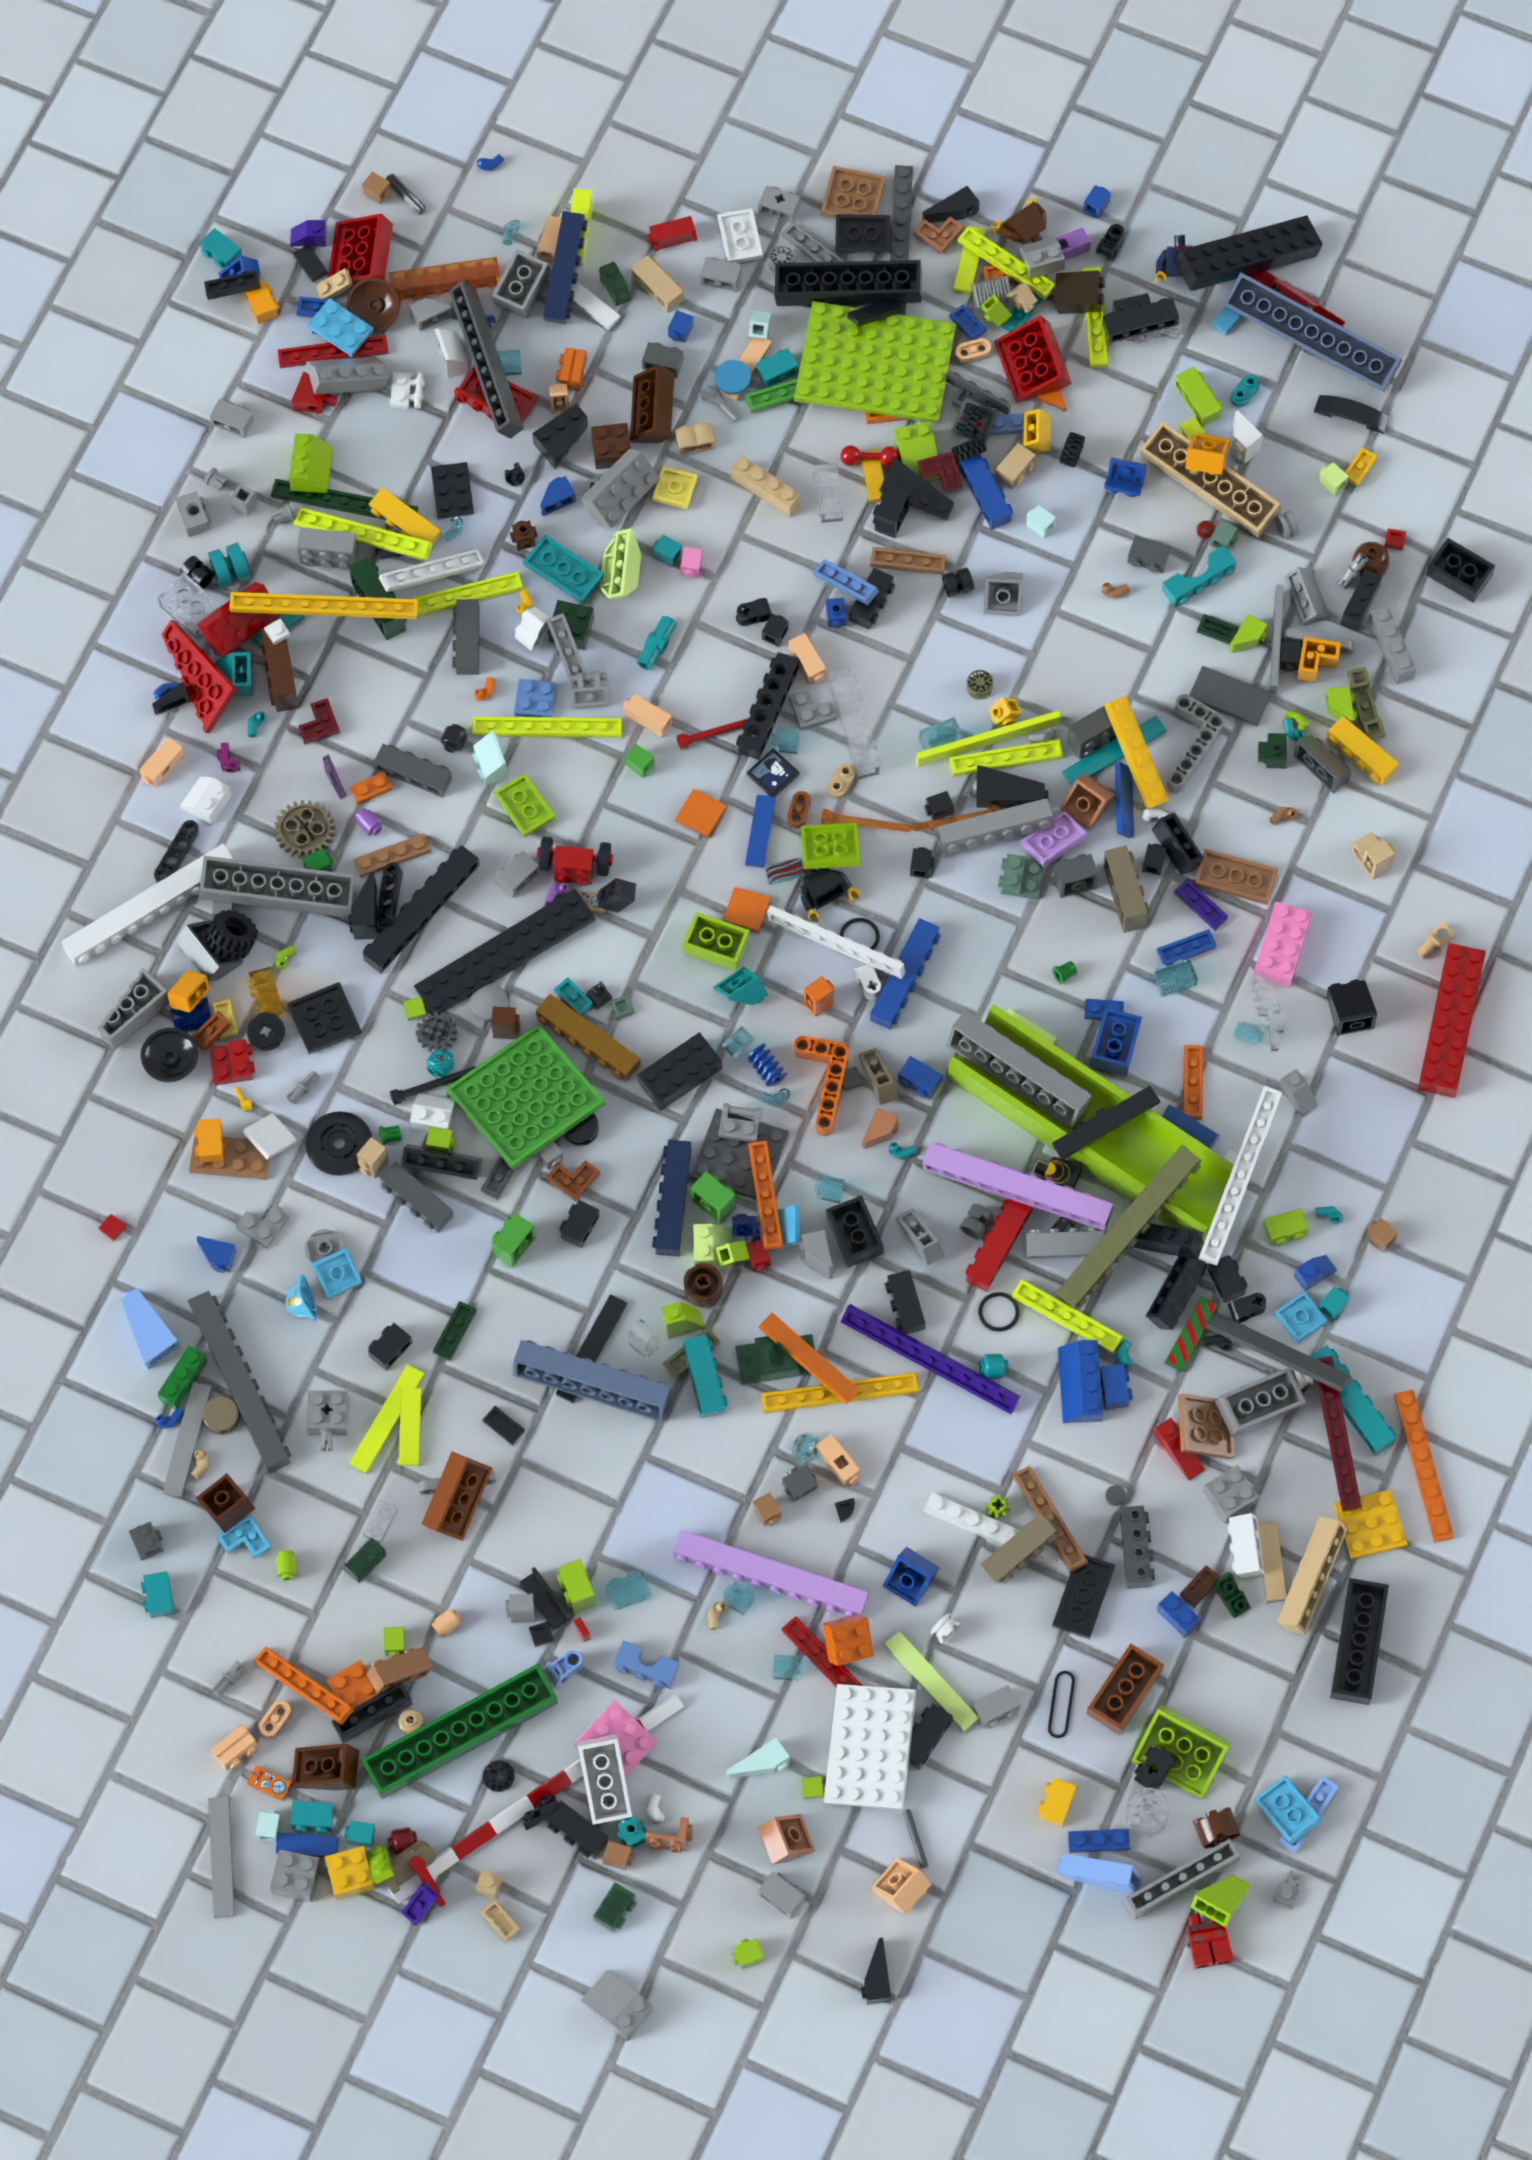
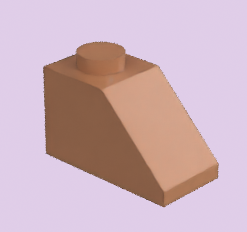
M876 1108L862 1140V1148H870L890 1140L893 1133L897 1134L900 1127L898 1115Z

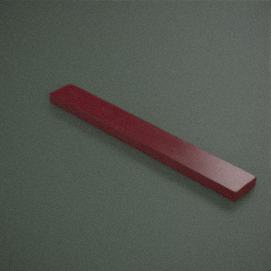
M1332 1356L1317 1359L1334 1367ZM1317 1381L1342 1512L1362 1509L1340 1393L1338 1390Z

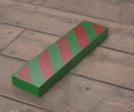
M1200 1296L1165 1364L1183 1372L1206 1329V1322L1214 1315L1218 1304Z

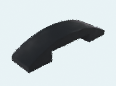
M1319 395L1314 409V413L1330 418L1332 415L1367 425L1366 429L1384 434L1389 420V416L1373 407L1337 396Z

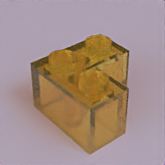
M271 967L248 972L250 979L247 980L251 997L256 998L257 1003L253 1004L256 1014L270 1012L275 1013L277 1016L284 1015Z

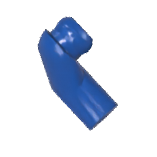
M500 154L493 159L479 158L476 164L482 170L493 171L504 161V158Z

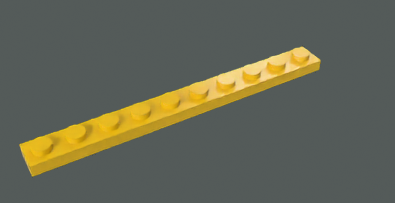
M231 592L229 609L230 612L417 619L418 599Z

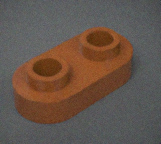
M799 791L792 797L787 814V822L793 828H800L806 822L811 805V797L807 792ZM804 801L805 803L800 805L798 802ZM797 817V818H799L800 820H799V821H794L793 819Z

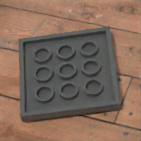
M716 1108L691 1179L697 1181L706 1171L710 1175H716L722 1185L731 1187L736 1194L756 1200L748 1143L752 1142L719 1138L718 1133L722 1110ZM728 1113V1118L754 1122L753 1119ZM760 1122L757 1142L767 1141L772 1176H774L789 1131Z

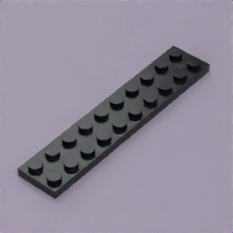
M575 888L414 985V988L419 996L422 997L431 1014L434 1016V1012L437 1011L438 1015H440L442 1012L470 997L476 990L495 982L596 921L595 916Z

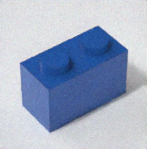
M910 1056L898 1073V1081L903 1087L907 1089L910 1087L915 1090L916 1094L920 1097H927L931 1100L943 1081V1074Z
M1124 1364L1100 1367L1105 1410L1129 1407V1402L1133 1400L1131 1388L1128 1389L1127 1382L1130 1381L1129 1371L1125 1370Z
M1173 1591L1158 1604L1157 1611L1184 1638L1200 1623V1618Z

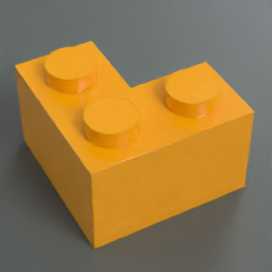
M1304 637L1297 680L1316 682L1318 666L1337 669L1341 643Z

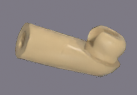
M723 1601L716 1602L708 1610L710 1630L719 1629L718 1618L727 1609V1604Z

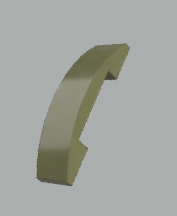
M1366 667L1347 671L1350 690L1354 694L1355 709L1364 734L1371 740L1385 737L1384 727L1381 718L1378 716L1371 693Z

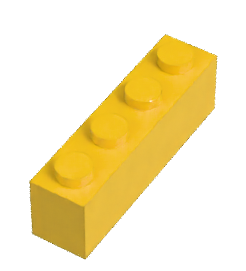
M381 487L369 503L371 512L378 518L380 516L385 518V523L394 529L396 526L400 529V534L430 541L433 545L442 535V532L383 487Z
M1344 716L1328 730L1326 739L1329 744L1337 747L1344 757L1355 762L1357 768L1368 773L1374 782L1383 785L1397 771L1399 763Z

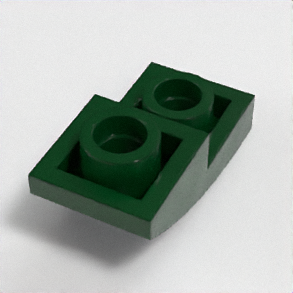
M1227 1572L1212 1581L1217 1593L1233 1618L1238 1617L1251 1608L1244 1592L1239 1590L1232 1573Z

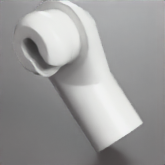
M1149 808L1143 811L1142 820L1150 822L1152 818L1160 819L1169 814L1159 808Z
M652 1794L646 1811L651 1821L660 1824L665 1819V1815L658 1808L661 1796Z

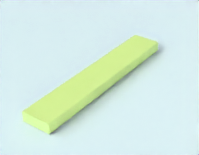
M900 1631L884 1643L887 1649L938 1705L953 1715V1721L963 1732L979 1720V1717Z

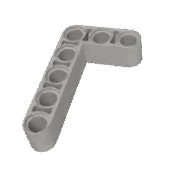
M1186 694L1177 697L1175 712L1181 718L1200 728V730L1168 776L1167 788L1172 793H1179L1184 789L1222 734L1225 719L1220 713ZM1180 704H1186L1188 707L1183 708ZM1201 713V714H1203L1204 716H1203V717H1198V716H1196L1195 714ZM1216 722V723H1219L1220 725H1219V726H1213L1212 723ZM1202 737H1208L1210 740L1205 741ZM1198 751L1200 754L1194 755L1192 752ZM1187 765L1190 769H1183L1182 766ZM1173 780H1178V781H1180L1181 783L1175 784V783H1173L1172 781H1173Z

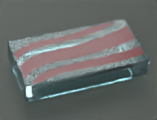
M801 857L764 865L769 885L805 876Z

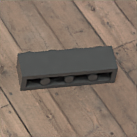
M456 599V606H453V617H456V623H453V634H456V640L452 641L453 651H456V657H452V667L456 668L457 675H479V599Z
M382 744L373 762L376 771L385 772L388 776L442 798L452 780L451 771L443 765L437 766L425 758L420 759L411 752L400 751L394 745Z
M397 1162L380 1177L381 1188L387 1194L392 1193L400 1205H406L414 1217H420L424 1220L423 1223L430 1230L434 1229L439 1232L454 1216L453 1210Z

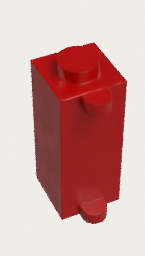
M691 216L649 226L650 234H647L649 245L653 244L654 251L690 241H698Z

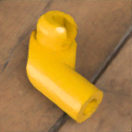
M527 589L519 591L522 602L519 606H516V611L520 615L533 605Z

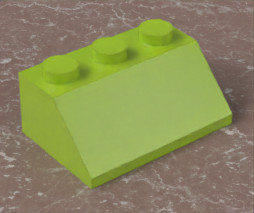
M295 433L289 475L291 491L328 492L333 446L314 434Z

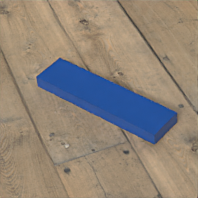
M1119 762L1115 764L1116 828L1118 834L1132 838L1134 837L1133 777L1129 766Z
M757 795L745 866L764 868L776 797Z

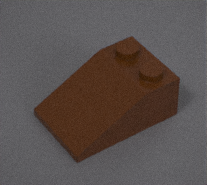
M347 1743L295 1748L292 1787L322 1790L355 1789L359 1750Z

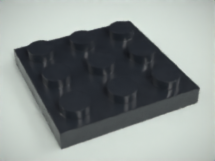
M340 982L287 1003V1007L308 1054L362 1033Z

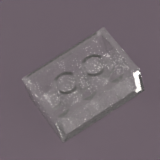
M186 573L180 575L157 596L160 607L198 641L204 635L197 624L221 607L215 599Z

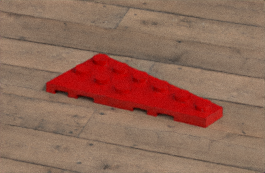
M170 620L161 635L169 653L175 659L174 665L182 675L181 680L188 692L189 699L197 709L196 715L198 719L202 720L204 733H210L234 696L237 688L175 620Z

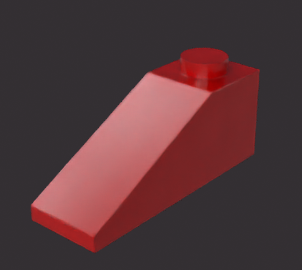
M1171 1417L1155 1428L1154 1436L1189 1481L1205 1470L1196 1454L1181 1452L1180 1428Z

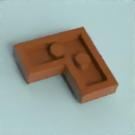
M586 1160L574 1174L558 1163L546 1176V1180L577 1202L600 1175V1171Z

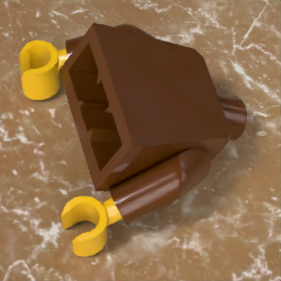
M1032 197V202L1026 200V207L1004 221L1003 225H1001L999 220H995L997 226L993 227L990 225L991 231L1022 245L1029 240L1032 243L1043 240L1039 233L1046 229V211L1037 203V198Z

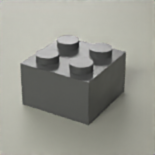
M1081 854L1074 859H1062L1055 863L1054 881L1060 898L1097 888L1098 872L1092 854Z

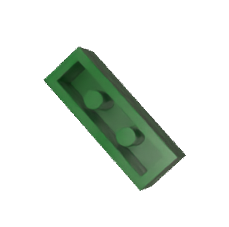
M188 1345L157 1393L159 1400L173 1409L178 1408L190 1390L192 1382L196 1381L208 1362L206 1355Z

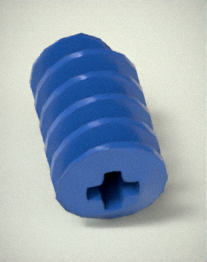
M763 1043L751 1051L748 1056V1062L752 1063V1067L757 1069V1074L761 1075V1079L765 1081L766 1086L770 1087L780 1083L787 1073L781 1074L784 1070L783 1067L776 1068L779 1065V1061L772 1062L775 1056L771 1055L768 1057L771 1050L767 1049L764 1051L763 1049L766 1047V1044Z

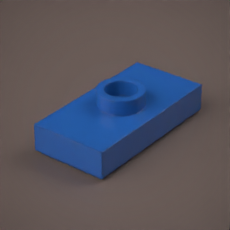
M961 305L949 314V318L956 323L971 341L978 339L987 332V328L964 305Z

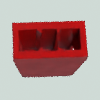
M303 372L291 400L292 408L297 411L322 413L325 405L335 407L338 397L331 394L314 395L309 374Z

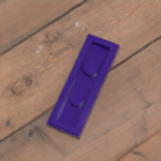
M1188 878L1174 890V894L1214 931L1228 919V915Z

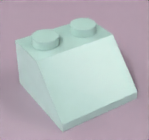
M492 731L474 745V753H472L474 763H478L480 767L478 769L479 777L481 780H485L486 786L508 779L506 762L495 733Z

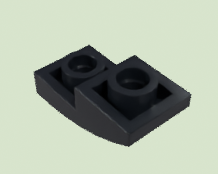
M555 1794L541 1797L536 1802L539 1809L536 1811L530 1810L524 1814L521 1820L526 1831L546 1819L557 1807L558 1801Z

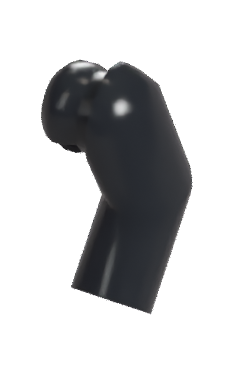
M1220 1334L1204 1337L1205 1346L1216 1345L1223 1351H1230L1232 1349V1342Z

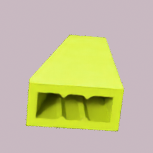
M574 188L571 212L584 214L588 221L587 231L583 232L582 237L585 238L584 248L580 249L579 256L582 257L581 265H583L593 213L592 190Z

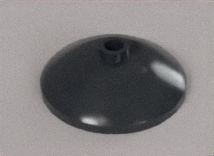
M163 1028L155 1031L145 1040L141 1049V1062L144 1070L149 1076L161 1082L170 1083L184 1079L194 1070L198 1061L196 1042L187 1032L178 1028ZM174 1058V1061L168 1062V1059Z

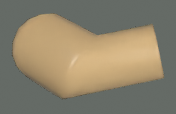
M200 1449L194 1453L197 1466L190 1473L196 1480L209 1467L208 1456L206 1452Z

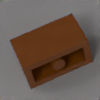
M493 1006L491 1022L493 1038L516 1039L517 1033H520L521 1021L520 1014L516 1013L515 1007Z

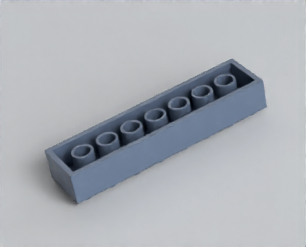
M531 1340L520 1341L513 1363V1376L659 1422H662L669 1403L671 1386H668L665 1382H655L643 1375L636 1376L624 1369H614L608 1364L594 1363L589 1358H578L569 1352L562 1353L550 1346L543 1347L537 1345Z

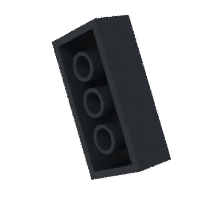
M699 1032L638 1073V1083L656 1107L662 1111L722 1070V1060Z

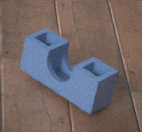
M623 1640L614 1661L617 1671L623 1674H628L629 1672L634 1674L638 1680L644 1682L649 1680L654 1682L653 1685L658 1688L664 1689L666 1687L670 1689L679 1669V1662L660 1655L656 1664L644 1666L639 1661L642 1655V1648Z

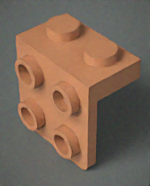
M681 1817L678 1837L646 1833V1844L653 1850L668 1848L671 1852L675 1853L687 1851L688 1841L692 1842L693 1825H690L689 1818Z

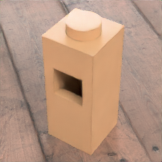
M549 215L537 250L538 259L552 264L561 224L560 217Z
M804 633L789 640V650L793 657L799 658V667L808 683L821 682L826 677V667L806 634Z
M633 694L631 699L628 698L623 705L626 717L660 737L664 736L672 724V715L636 694Z
M168 737L140 768L141 779L146 784H152L157 787L185 755L183 747Z
M832 1434L816 1445L817 1453L844 1487L848 1484L853 1485L859 1480L860 1469Z

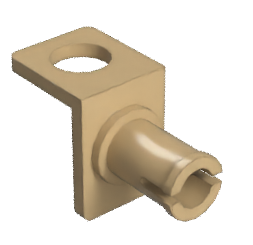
M1442 921L1430 934L1427 931L1425 932L1427 940L1416 952L1425 959L1435 947H1439L1442 950L1456 933ZM1440 929L1448 931L1446 939L1438 938L1437 933Z

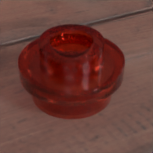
M1202 521L1197 525V534L1204 539L1211 538L1215 531V526L1210 521ZM1203 529H1208L1209 532H1204V531H1202V530H1203Z

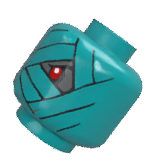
M436 1049L426 1060V1069L436 1078L438 1076L445 1077L455 1065L452 1059L454 1057L453 1054L447 1049L444 1051Z

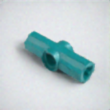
M662 616L654 632H650L645 647L637 659V664L641 668L651 670L659 655L665 652L669 638L677 626V622L673 618Z

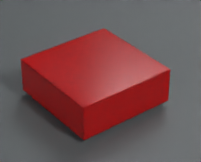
M1388 528L1385 548L1403 550L1406 531Z
M110 1214L101 1224L99 1230L115 1241L126 1228V1225Z
M580 1617L575 1619L574 1626L583 1642L590 1640V1632Z

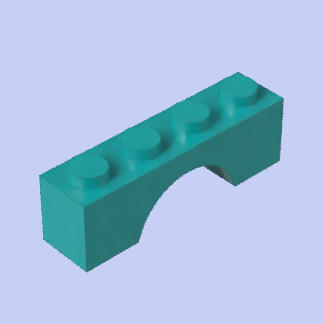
M1224 545L1208 554V569L1201 576L1189 578L1177 573L1163 582L1162 591L1174 607L1179 604H1185L1190 597L1201 594L1208 586L1216 585L1221 578L1229 577L1235 572L1236 560Z

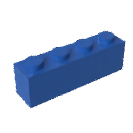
M981 454L960 461V472L990 529L992 530L1011 522L1013 509L1004 500L1005 494L1002 489L998 488L995 475L990 473L987 460L983 459Z

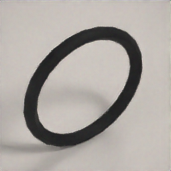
M854 918L843 925L840 931V936L842 937L846 928L854 922H865L871 925L875 930L876 940L870 949L874 950L877 947L880 933L872 921L865 918Z
M991 1293L979 1305V1319L990 1330L1006 1331L1018 1321L1019 1306L1016 1300L1006 1293ZM1002 1296L1013 1303L1015 1317L1009 1325L993 1327L983 1318V1306L992 1297Z

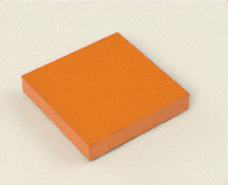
M693 789L675 818V822L709 838L727 807L725 804Z
M734 887L723 921L759 933L771 897Z

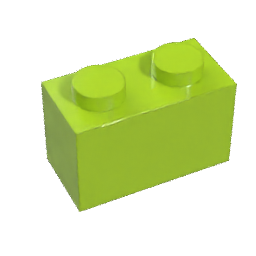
M1301 1208L1265 1218L1263 1222L1270 1246H1281L1293 1239L1294 1241L1302 1240L1308 1233V1226Z

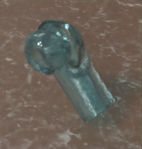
M514 219L503 227V244L510 245L512 243V235L521 227L519 220Z
M455 515L451 518V529L443 534L446 541H450L462 533L463 520L460 516Z
M782 1088L774 1095L764 1092L762 1102L779 1106L789 1099L790 1090Z

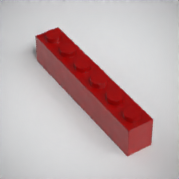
M1011 1199L1004 1201L1001 1208L1003 1212L1000 1216L997 1215L992 1224L994 1228L991 1232L988 1231L983 1239L985 1244L982 1248L979 1247L974 1255L976 1260L973 1265L969 1264L965 1271L967 1275L966 1282L986 1292L988 1291L1034 1207Z

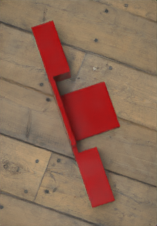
M1267 271L1249 275L1250 278L1273 290L1276 285L1280 286V294L1303 306L1308 304L1313 308L1312 311L1342 327L1346 323L1320 306L1318 301L1288 282L1281 281Z

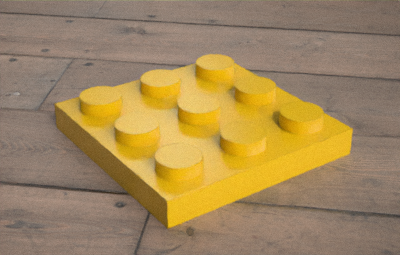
M1391 1489L1360 1496L1362 1509L1342 1512L1341 1502L1334 1503L1337 1519L1348 1528L1344 1542L1350 1560L1407 1547V1540Z

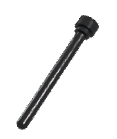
M476 1066L403 1091L401 1089L391 1090L389 1092L392 1102L395 1106L401 1104L406 1097L457 1081L476 1068Z

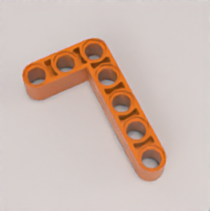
M799 1036L794 1041V1051L797 1057L828 1063L816 1118L817 1132L822 1136H828L833 1132L845 1072L849 1061V1049L844 1043ZM800 1045L807 1046V1048L804 1050H801L798 1047ZM820 1048L826 1049L824 1053L817 1052ZM837 1052H844L845 1055L842 1056V1057H839V1056L836 1055V1053H837ZM839 1069L841 1073L833 1074L832 1071ZM836 1087L837 1090L835 1092H830L828 1088ZM830 1104L833 1106V1108L827 1110L824 1108V1106ZM823 1122H827L830 1124L828 1127L820 1126V1124Z

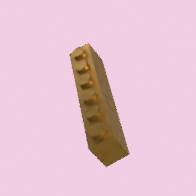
M549 994L536 1009V1017L539 1023L551 1027L557 1036L561 1037L562 1035L571 1046L579 1047L588 1058L593 1057L602 1068L611 1070L617 1079H623L627 1082L641 1065L640 1057L553 995Z

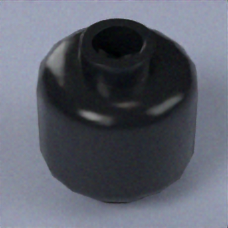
M457 724L447 726L440 739L444 750L450 753L461 751L468 738L465 732L466 729Z

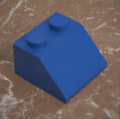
M906 1547L897 1556L883 1587L916 1607L932 1584L940 1567Z

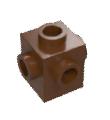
M530 520L519 521L512 525L513 532H510L512 543H516L518 551L536 546L535 537H538L535 526H531Z

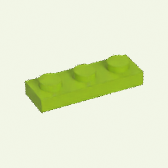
M386 1843L373 1847L368 1852L372 1879L375 1884H378L394 1876L390 1852Z

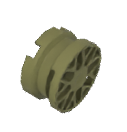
M976 670L970 673L967 679L968 694L980 700L990 696L993 688V678L989 672Z

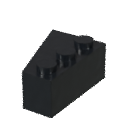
M576 403L532 433L533 444L554 469L557 468L561 459L567 455L571 446L577 442L587 429V415Z

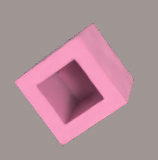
M684 547L681 575L688 578L699 577L702 549Z

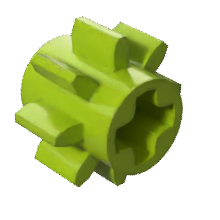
M1000 1494L996 1498L990 1497L991 1504H986V1508L990 1509L988 1516L993 1515L996 1520L1001 1516L1006 1518L1005 1511H1010V1506L1006 1505L1008 1498L1003 1500L1000 1498ZM997 1504L1000 1505V1510H996Z

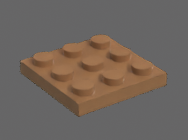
M833 166L821 208V216L836 219V214L876 215L886 176Z
M1183 1393L1178 1395L1181 1452L1226 1459L1235 1457L1234 1436L1231 1437L1215 1403L1216 1398Z

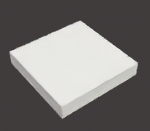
M273 1113L243 1130V1134L266 1159L291 1147L297 1141Z

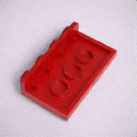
M473 367L461 386L455 388V398L462 404H468L476 412H483L492 420L475 367ZM508 381L521 422L523 423L537 403L538 396Z

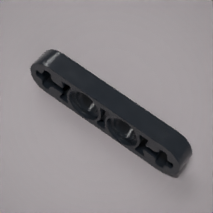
M187 820L182 824L154 872L156 883L165 879V877L160 879L159 874L163 875L166 871L167 878L180 867L199 835V827L195 821ZM193 827L194 831H190L188 834L187 828ZM184 841L187 845L183 849H178L176 844ZM169 857H176L177 862L171 865L167 863V859Z
M396 862L387 864L383 870L376 911V919L382 927H388L395 921L403 875L402 869ZM395 884L392 889L386 890L389 885ZM392 899L390 904L384 905L385 901Z

